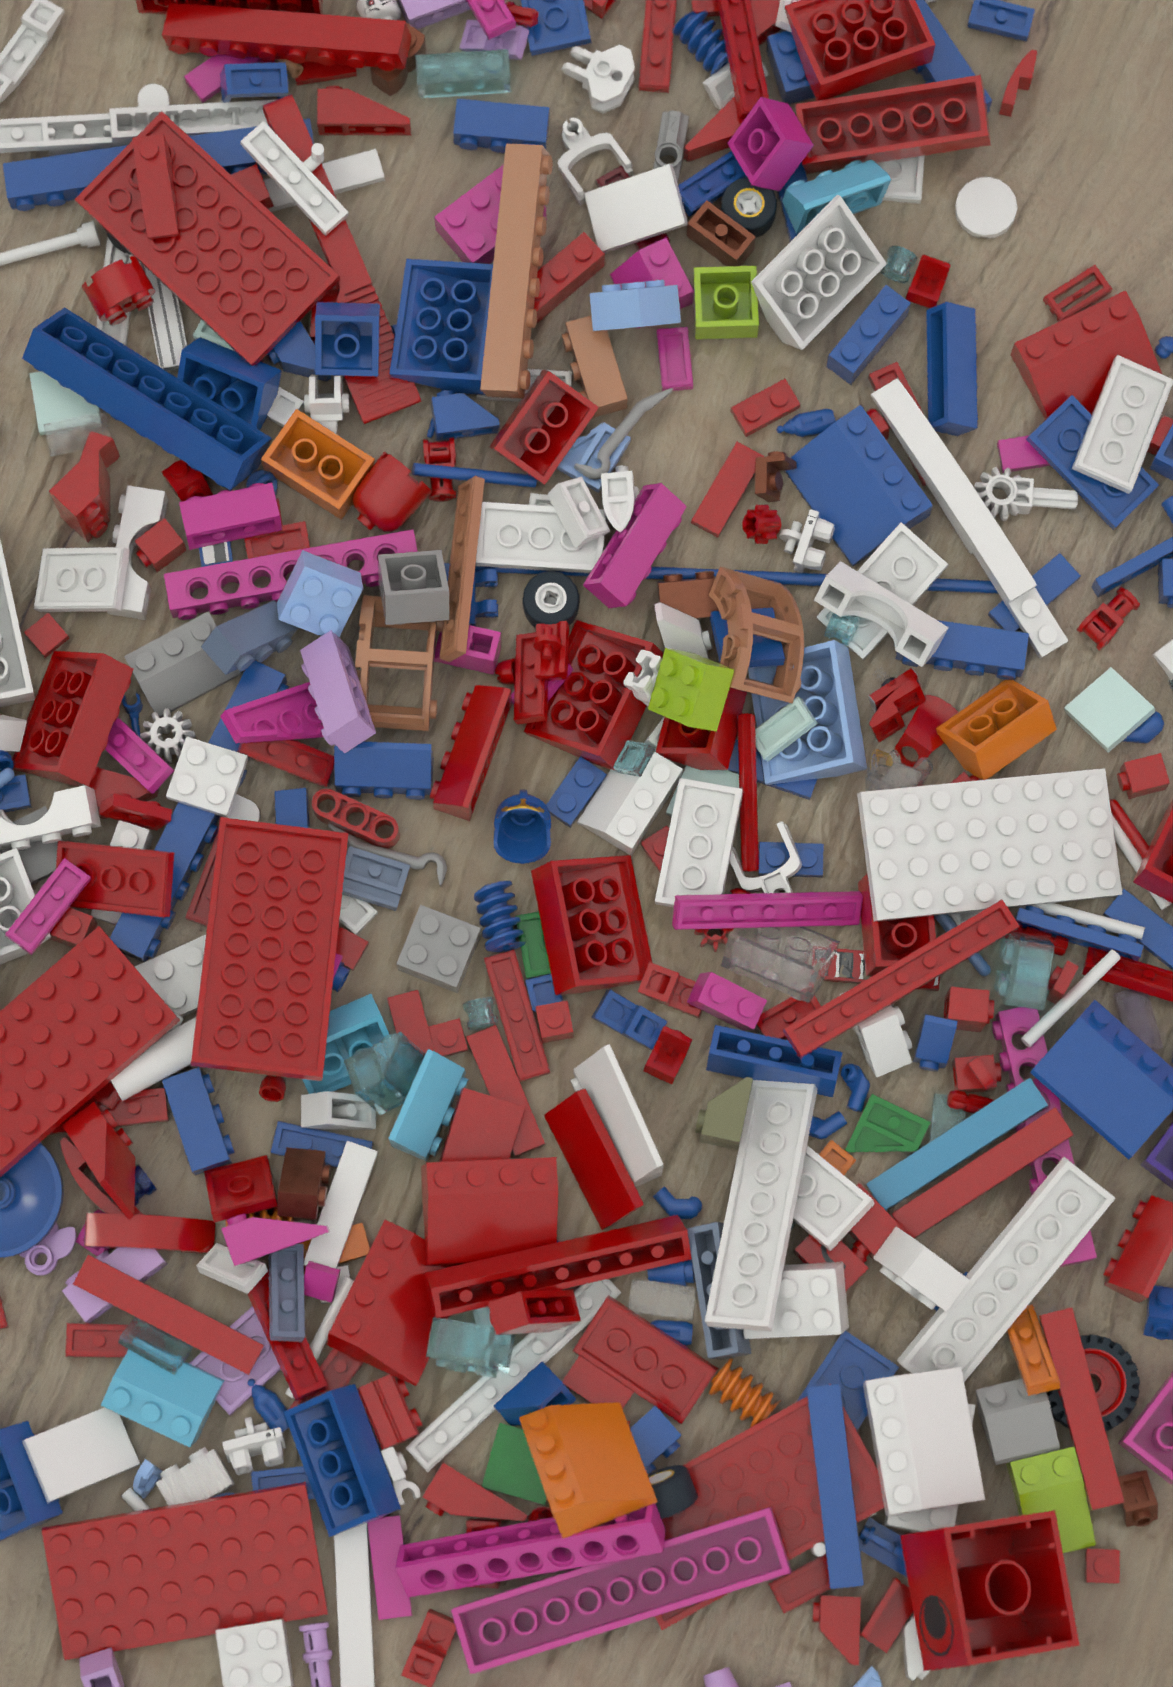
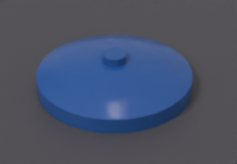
M41 1142L0 1177V1258L22 1254L40 1243L52 1230L61 1212L64 1196L62 1175L55 1158Z

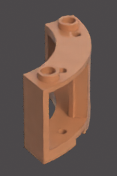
M720 566L709 597L716 603L721 618L727 620L728 635L723 638L720 664L734 669L730 687L793 703L795 695L801 687L800 677L804 657V631L796 601L788 589L781 583ZM773 608L775 618L753 613L752 609ZM753 635L782 643L785 661L784 665L777 666L773 685L746 678L752 652Z
M363 595L355 667L361 668V670H356L373 725L377 728L429 731L430 719H436L437 700H432L437 632H442L443 621L386 625L381 596ZM374 628L428 630L426 652L373 649ZM370 667L425 670L422 708L368 704Z

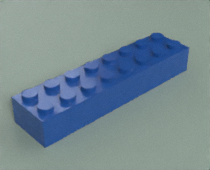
M64 307L32 330L22 357L23 360L30 363L36 370L44 372L58 381L61 386L79 394L88 403L96 405L109 413L113 419L128 425L140 436L158 444L167 453L173 454L188 463L192 469L210 477L219 486L231 491L260 467L262 463L261 458L267 451L272 439L270 436Z

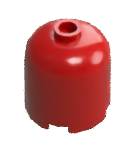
M384 451L353 493V506L360 513L356 519L370 531L374 526L385 532L395 531L410 518L430 496L432 491L423 481L419 483L409 475L411 471Z

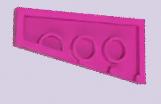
M310 682L227 709L220 716L235 743L323 737L321 730L324 726L315 712V707H317L316 700L308 690V686L311 685Z

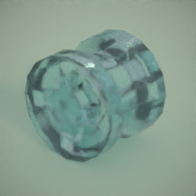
M892 245L887 252V264L880 271L891 280L906 283L911 276L910 268L915 266L918 257L904 247Z
M833 613L824 637L829 639L835 637L848 647L857 631L861 617L855 615L840 617Z
M493 997L478 998L463 1003L464 1012L468 1013L469 1017L467 1021L468 1030H479L499 1024L498 1016L493 1012L495 1005Z

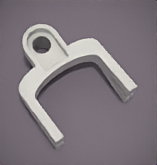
M570 118V124L566 120L562 131L563 142L568 151L558 160V167L577 201L582 205L586 203L583 189L570 172L571 168L579 160L598 150L609 149L630 177L633 176V170L631 169V161L610 133H600L591 137L579 119Z
M783 821L777 823V827L790 857L779 869L764 876L748 878L742 870L736 849L732 847L730 863L740 886L746 891L754 892L763 889L764 893H780L779 890L793 893L788 878L795 875L801 869L802 862L788 825L784 824Z

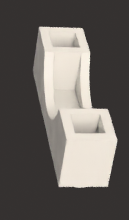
M128 485L126 495H121L118 511L122 514L120 525L116 524L114 527L113 543H116V547H125L130 552L121 611H107L110 615L146 619L151 588L148 582L138 576L132 569V555L136 547L135 540L165 518L168 505L165 491Z
M841 561L826 575L814 601L840 617L855 615L870 619L879 624L893 638L895 651L921 667L936 652L949 628Z
M83 785L54 792L53 800L47 813L38 821L28 825H16L8 818L4 810L0 809V850L10 847L12 849L17 848L18 851L31 847V842L42 840L43 844L55 843L62 840V835L70 833L73 834V837L91 834L92 828L101 827L95 790Z

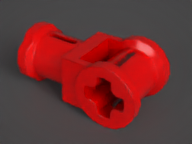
M450 437L448 441L429 442L428 439H423L425 464L455 467L454 437ZM427 477L431 480L432 491L429 500L444 502L457 497V492L453 490V479H443V487H441V478Z
M1119 587L1116 590L1117 595L1107 605L1103 602L1076 629L1079 633L1084 632L1097 644L1096 648L1099 651L1115 637L1125 622L1123 619L1132 610H1137L1140 607L1136 597L1127 589Z

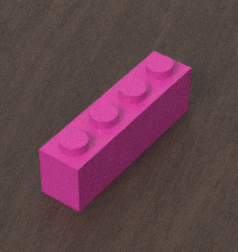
M662 483L643 486L635 499L633 513L628 525L621 533L616 530L583 586L608 608L629 605L636 597V590L641 581L650 574L652 570L651 565L655 558L666 548V540L681 523V516L687 506Z

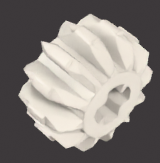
M164 709V717L159 718V715L153 712L151 715L155 722L144 721L143 726L148 732L140 734V738L147 742L160 757L164 754L166 763H171L173 754H176L179 759L186 736L195 738L194 731L188 730L192 723L190 719L182 721L183 714L180 711H177L172 718L169 709ZM172 731L174 738H167L164 742L161 735L163 733L169 734Z

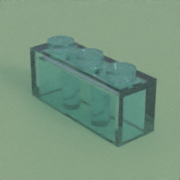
M508 49L416 55L419 98L511 93Z

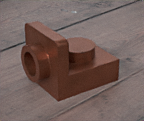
M779 451L769 452L765 457H757L755 494L767 502L780 501V490L783 488L781 471L796 469L797 462L786 456V453Z
M1147 1470L1119 1476L1118 1480L1124 1498V1503H1121L1124 1511L1126 1526L1135 1525L1142 1527L1157 1520L1158 1503Z

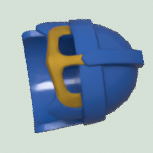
M525 789L520 790L519 794H515L500 803L494 818V848L497 854L505 860L520 864L532 863L543 858L551 846V815L546 804L535 796L528 794Z

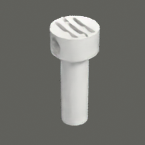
M196 1017L164 1034L111 1080L122 1101L191 1064Z

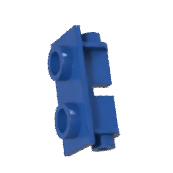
M869 1517L858 1536L860 1551L907 1577L900 1535Z

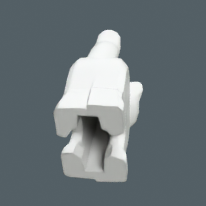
M641 650L636 658V661L642 667L640 675L636 677L633 672H629L623 683L628 689L633 691L636 699L649 706L662 658L650 651Z

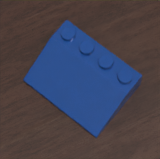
M406 259L389 373L390 377L443 390H453L455 393L485 395L480 390L493 264Z
M861 405L835 421L790 457L797 462L796 469L784 470L810 508L818 511L821 519L834 524L835 530L832 539L852 567L873 554L901 522L908 529H911L928 518L932 511L933 505Z
M1096 1000L1088 1006L1030 1071L1034 1077L1128 1160L1173 1111V1067Z

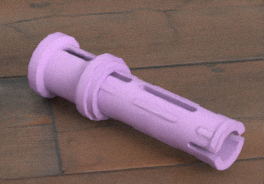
M328 1622L299 1626V1631L303 1632L305 1645L303 1660H305V1663H309L312 1687H332L329 1660L332 1659L333 1653L328 1648L326 1629L329 1627Z

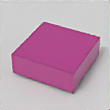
M309 1261L304 1275V1295L332 1303L337 1289L340 1270Z

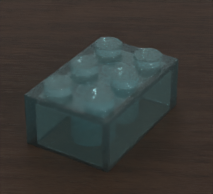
M1012 932L1008 935L1007 939L1002 938L999 957L1003 960V969L996 971L994 989H996L1005 1005L1044 1010L1054 952V944L1047 937Z

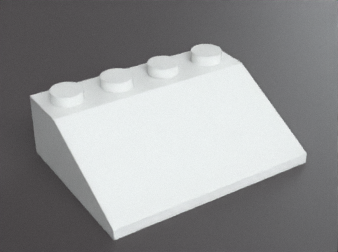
M836 195L751 283L766 321L782 343L803 350L887 263L842 197Z
M610 1044L606 1045L574 1068L575 1078L570 1081L575 1092L584 1088L587 1090L635 1187L662 1176L663 1162Z
M961 1367L867 1380L863 1383L886 1516L985 1500Z

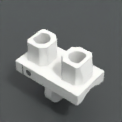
M810 509L802 534L800 533L802 524L793 521L791 530L782 529L779 535L780 539L786 542L784 548L786 553L793 554L795 545L798 546L793 563L795 564L794 571L803 573L805 568L822 570L826 552L812 548L814 539L830 543L835 530L834 524L821 519L818 511Z
M252 1417L245 1418L246 1428L235 1430V1439L222 1442L228 1463L231 1462L236 1475L251 1472L253 1470L251 1457L263 1454L266 1466L272 1467L283 1464V1449L286 1448V1444L280 1427L268 1430L266 1423L254 1425Z

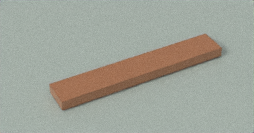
M474 476L458 486L448 576L449 620L443 621L440 659L451 662L466 653L485 479Z

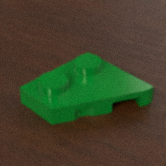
M871 1094L845 1151L916 1152L931 1122Z

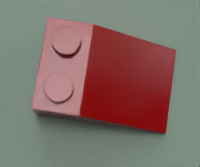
M93 1102L62 1124L100 1185L129 1220L134 1216L136 1158L129 1148L133 1142L123 1128L115 1129L119 1124L110 1111L106 1109L102 1112Z

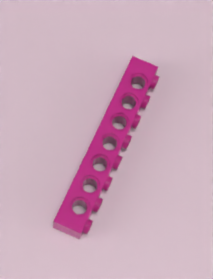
M414 529L164 574L169 609L173 618L178 617L179 620H190L196 618L197 614L208 611L212 615H218L228 612V608L241 606L242 609H252L260 606L261 602L274 600L277 603L287 583L285 580L286 575L293 571L302 550L348 567V564L353 560H360L364 563V567L358 571L361 573L362 584H366L367 587L379 586L378 555L418 552ZM259 577L271 579L270 584L265 588H258L254 585ZM235 582L240 585L235 593L227 594L223 591L227 583ZM197 588L208 590L207 596L203 599H195L192 597V594Z
M1036 1004L999 1011L995 1016L996 1021L991 1022L994 1038L1001 1041L1003 1052L999 1053L1002 1071H1008L1011 1084L1006 1085L1007 1092L1025 1081L1019 1075V1068L1021 1066H1030L1033 1069L1048 1052L1044 1035L1030 1048L1027 1047L1024 1050L1016 1049L1011 1042L1013 1035L1020 1034L1024 1036L1040 1020ZM1036 1077L1033 1082L1049 1106L1015 1127L1017 1132L1055 1107L1063 1117L1059 1098ZM1069 1139L1028 1165L1031 1167L1033 1179H1029L1031 1195L1048 1177L1041 1168L1043 1161L1051 1160L1057 1165L1065 1157L1074 1164ZM1090 1230L1059 1268L1093 1261L1097 1258Z
M655 1503L564 1539L555 1518H548L399 1545L395 1568L408 1597L429 1595L447 1590H458L464 1587L491 1584L498 1581L524 1578L543 1573H554L560 1570L587 1567L599 1563L661 1553L664 1547L665 1527Z

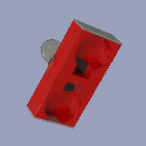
M882 667L874 668L873 676L880 683L881 688L869 695L873 711L876 712L888 696L913 676L920 685L918 674L913 668H910L896 678L890 677Z

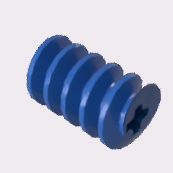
M704 10L698 14L692 11L676 23L673 33L677 36L680 35L681 43L684 45L688 44V51L695 54V59L699 63H703V69L711 72L710 75L712 76L729 63L725 40H719L723 30L711 31L716 24L714 20L704 23L705 18L708 16L707 11Z
M498 881L487 884L474 894V900L480 903L476 910L478 914L483 915L479 919V923L481 926L486 927L482 931V936L488 939L485 943L487 951L507 952L520 948L526 943L516 941L517 937L524 934L523 930L513 929V926L520 923L521 919L510 916L511 913L518 910V906L508 905L507 903L515 898L514 893H505V889L513 885L512 881Z

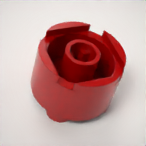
M135 256L129 257L132 262L124 264L122 259L109 264L91 276L93 280L91 285L88 286L86 282L82 285V289L100 321H108L111 326L124 321L127 318L125 313L131 312L136 308L138 311L144 310L154 303L152 296L155 293V289Z

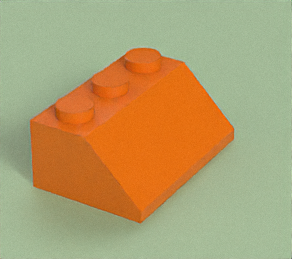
M296 409L261 458V462L265 471L271 472L275 478L342 520L353 504L352 496L355 489L371 469L375 459Z
M1004 680L936 728L938 735L962 767L981 780H987L995 775L999 770L1057 730L1048 700L1014 680Z

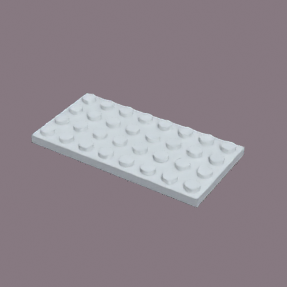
M1105 768L865 791L857 794L874 922L981 911L1002 899L1007 907L1010 908L1122 895Z

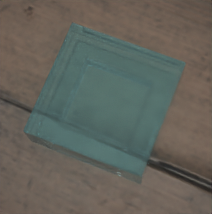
M627 741L613 768L620 774L641 777L655 749L646 743Z

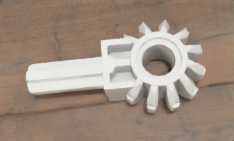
M997 467L992 469L991 475L983 472L980 476L982 482H976L974 485L975 490L992 516L995 518L996 514L999 513L1002 521L1007 520L1008 512L1014 516L1029 514L1032 506L1075 509L1078 503V493L1076 491L1033 487L1034 479L1021 478L1020 475H1016L1013 478L1009 477L1011 473L1010 468H1006L1003 475L1000 474ZM992 490H1004L1007 498L1003 500L995 498Z

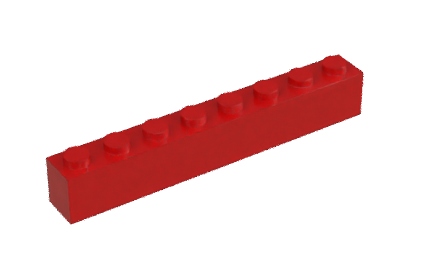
M169 3L162 31V37L169 50L178 54L192 52L202 53L210 57L230 55L237 59H244L246 57L261 58L265 61L280 59L290 60L298 64L317 62L325 66H333L334 64L349 65L353 68L367 66L378 67L386 71L394 69L405 70L412 39L406 21L182 3Z
M674 1215L424 1273L429 1304L436 1318L488 1307V1302L518 1292L562 1290L683 1262L692 1258L687 1228L679 1216Z

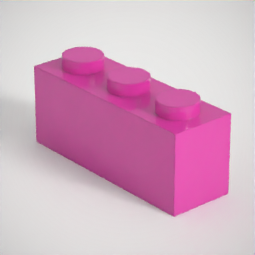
M255 483L248 488L235 491L223 490L216 495L207 497L194 496L186 501L179 502L189 550L282 530L272 483Z

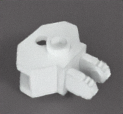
M617 45L603 52L596 50L595 53H592L579 46L573 47L570 52L572 57L588 66L585 70L570 62H566L562 70L569 77L582 82V88L588 90L592 109L605 113L621 106L635 80V66L631 50L622 45Z
M310 375L309 395H304L305 414H311L313 420L337 435L338 420H343L344 413H349V394H344L343 376H334V394H319L317 375Z

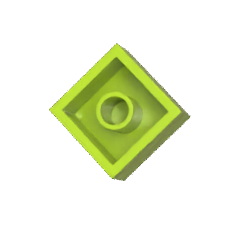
M756 266L694 267L695 339L757 338L759 328L758 298L751 283L757 276Z
M665 648L648 710L688 727L717 731L734 669L695 653Z

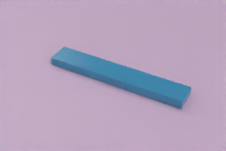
M1028 1078L866 1185L877 1202L887 1211L1049 1105L1032 1079Z

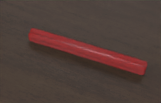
M742 713L737 717L739 788L743 789L740 806L741 865L744 872H756L759 869L755 715L752 713Z

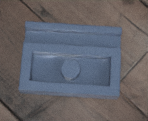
M349 846L346 854L342 894L396 911L410 865Z

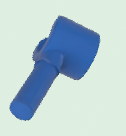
M136 693L137 702L134 705H127V699L124 694L122 704L131 719L132 730L140 737L138 718L139 712L143 708L140 695Z

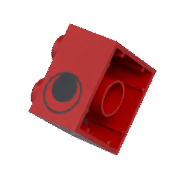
M1055 1510L900 1535L924 1671L970 1666L1080 1646Z

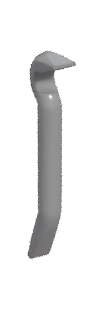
M670 388L656 393L635 404L600 448L597 455V460L601 463L599 469L577 463L574 465V468L589 479H600L602 473H608L610 469L609 457L643 414L668 397L673 392V389Z
M330 823L328 824V827L332 831L346 833L345 831L335 827L334 825ZM348 834V848L351 846L408 864L410 868L417 870L424 869L429 862L436 863L439 885L442 887L447 872V865L441 855L426 853L416 857L361 842Z

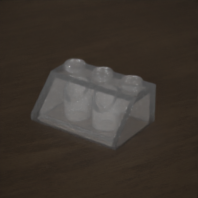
M804 926L734 928L728 937L721 966L737 975L746 976L760 982L765 987L774 988L790 995L796 1000H803L809 1003L820 989L840 941Z

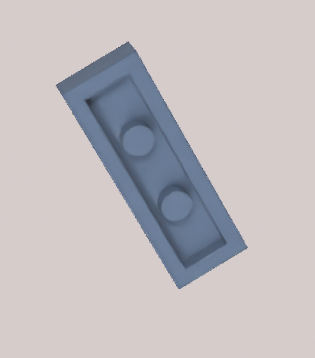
M296 1244L269 1254L270 1340L302 1342L305 1338L303 1244Z

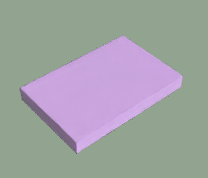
M253 1306L230 1326V1328L264 1345L249 1375L203 1351L189 1363L224 1380L216 1401L230 1416L252 1396V1386L250 1387L247 1384L249 1379L255 1380L254 1385L264 1386L281 1370Z

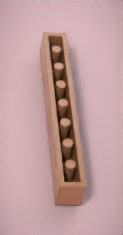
M506 144L480 387V390L487 397L524 399L525 389L528 390L530 387L531 375L527 367L528 359H532L534 352L533 340H530L531 328H535L537 323L534 299L540 293V280L537 278L538 266H542L543 249L540 247L541 236H544L546 233V218L543 217L544 205H548L550 198L549 187L546 186L547 174L551 175L553 169L552 156L549 155L543 145Z

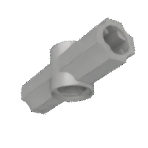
M669 111L662 113L653 169L668 165L660 160L663 156H674L676 161L671 165H673L678 184L689 116L682 112Z

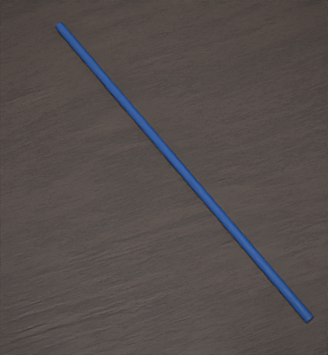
M476 566V571L496 569L497 573L539 574L547 572V570ZM652 567L650 574L645 579L664 580L663 576L670 574H682L683 579L695 578V572L714 571V576H716L719 569ZM735 570L778 582L782 585L821 586L827 575L819 573ZM554 571V572H561L562 574H564V575H566V576H587V577H588L589 574H590V573ZM937 578L926 590L999 594L992 582L987 580Z

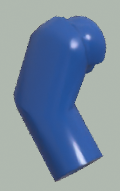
M848 1063L841 1069V1077L851 1090L847 1108L862 1112L870 1089V1082L858 1065Z

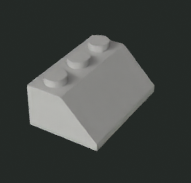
M209 611L124 656L128 666L134 669L132 673L151 708L159 715V718L163 717L164 709H169L171 713L241 675L238 669L225 675L201 648L202 644L216 627Z

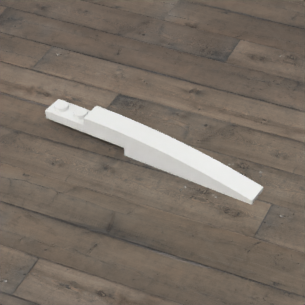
M275 100L109 108V113L0 119V153L49 151L50 155H62L129 145L132 142V138H135L161 111L188 136L254 127L263 121L268 125L262 105Z
M897 378L871 394L872 399L970 554L973 553L1022 632L1029 633L1028 641L1039 659L1067 643L1068 639L1036 590L1037 584L971 482Z

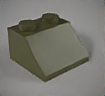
M746 1077L710 1100L706 1110H699L695 1133L701 1134L699 1142L738 1150L753 1078Z

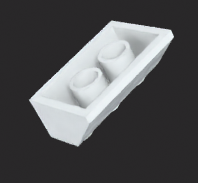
M629 743L617 770L609 771L577 823L632 856L678 784L683 769L656 752Z
M17 848L0 854V965L27 954L25 950L5 937L6 932L35 896ZM50 932L42 943L51 938Z

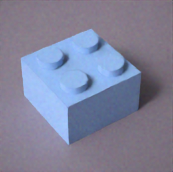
M664 280L646 281V288L645 282L624 283L621 286L620 284L603 285L602 292L589 293L593 331L681 323L678 285L665 286Z
M302 550L277 602L278 619L320 636L331 630L340 637L363 590L361 573Z

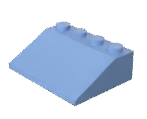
M836 640L805 647L800 677L801 687L796 693L795 698L800 697L803 699L818 724L770 761L764 760L761 756L766 785L837 777L867 769L849 648ZM777 666L749 667V679L773 685ZM752 693L756 726L759 727L789 704V702Z

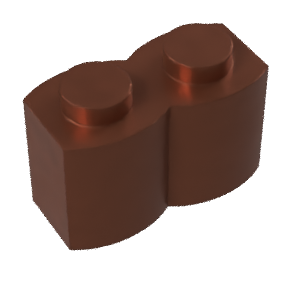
M408 23L407 26L412 39L405 70L394 69L386 71L378 67H371L372 84L388 96L394 95L404 86L408 73L415 70L422 63L426 55L425 35Z

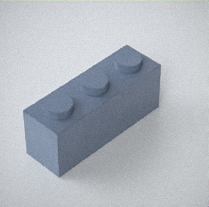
M273 600L216 626L201 648L225 675L237 669L242 672L256 660L263 662L273 652L282 653L292 644L293 640L291 637L298 627L278 619L277 603Z

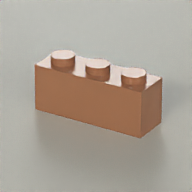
M592 315L565 322L566 333L561 334L565 351L572 352L574 362L570 363V368L574 381L580 380L583 391L579 393L599 407L592 418L627 409L628 398L607 330L593 331Z

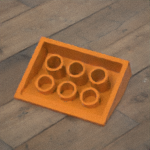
M620 1402L550 1405L519 1417L552 1514L563 1539L657 1502Z

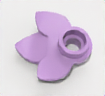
M56 1222L49 1234L40 1243L28 1251L19 1254L25 1258L27 1269L39 1276L51 1273L55 1269L58 1260L68 1256L73 1250L76 1242V1230L74 1227H66L59 1230ZM40 1254H46L47 1261L44 1265H38L37 1258Z

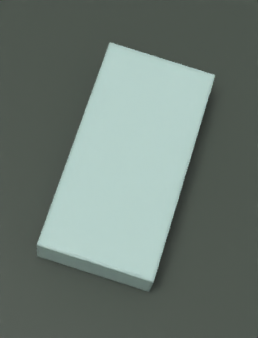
M796 697L793 703L787 704L755 729L756 748L764 760L770 761L818 724L802 698Z

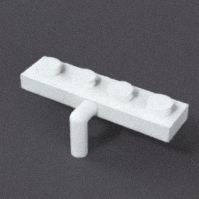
M264 121L240 141L241 146L325 236L349 216V212L312 173L324 161V147L322 144L315 143L311 149V156L302 163Z

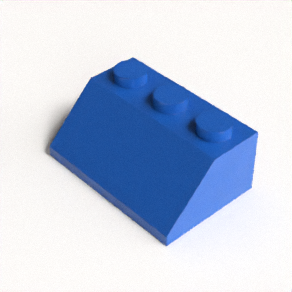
M199 337L182 349L177 378L258 430H261L278 394L282 370L263 362L251 366L237 352Z
M362 742L346 753L334 744L335 788L337 792H342L347 797H360L361 793H374V797L383 799L393 798V794H406V798L413 800L425 799V795H430L433 787L434 764L431 744Z
M28 1421L0 1429V1541L44 1524L63 1514L59 1499L47 1503L22 1443L23 1440L35 1436Z

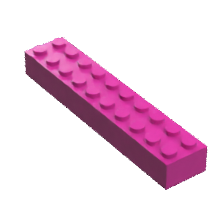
M771 1506L665 1540L663 1552L580 1567L450 1610L471 1675L791 1573L792 1569Z

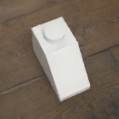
M661 602L654 604L657 623L665 648L691 652L709 659L707 650L713 649L709 631L702 632L699 620Z
M330 1091L301 1095V1128L320 1130L376 1129V1097Z

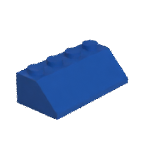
M355 1384L330 1390L284 1411L329 1537L401 1509Z

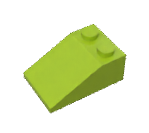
M1075 1447L1006 1464L1019 1516L1055 1510L1063 1553L1096 1546L1084 1481Z

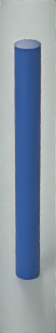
M413 463L412 475L463 481L478 476L485 479L484 483L535 488L537 480L528 474Z

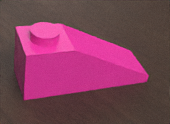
M245 1213L227 1219L228 1226L221 1228L234 1266L330 1232L328 1226L257 1217L247 1219Z

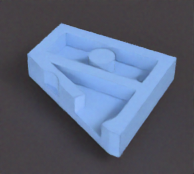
M603 422L593 428L588 435L577 438L557 467V470L573 479L582 477L587 487L599 493L602 489L601 478L589 479L578 472L574 465L577 463L599 469L601 463L597 460L598 452L615 431V428ZM626 436L609 457L610 469L608 473H611L631 442V437Z

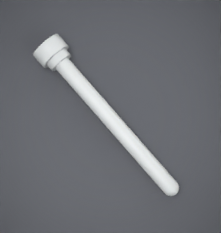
M95 222L83 223L82 227L77 228V232L1 252L0 266L81 244L82 247L87 245L88 248L101 245Z

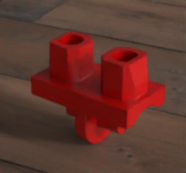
M568 622L536 624V637L533 643L535 648L534 676L537 679L548 678L550 681L565 680L568 676Z

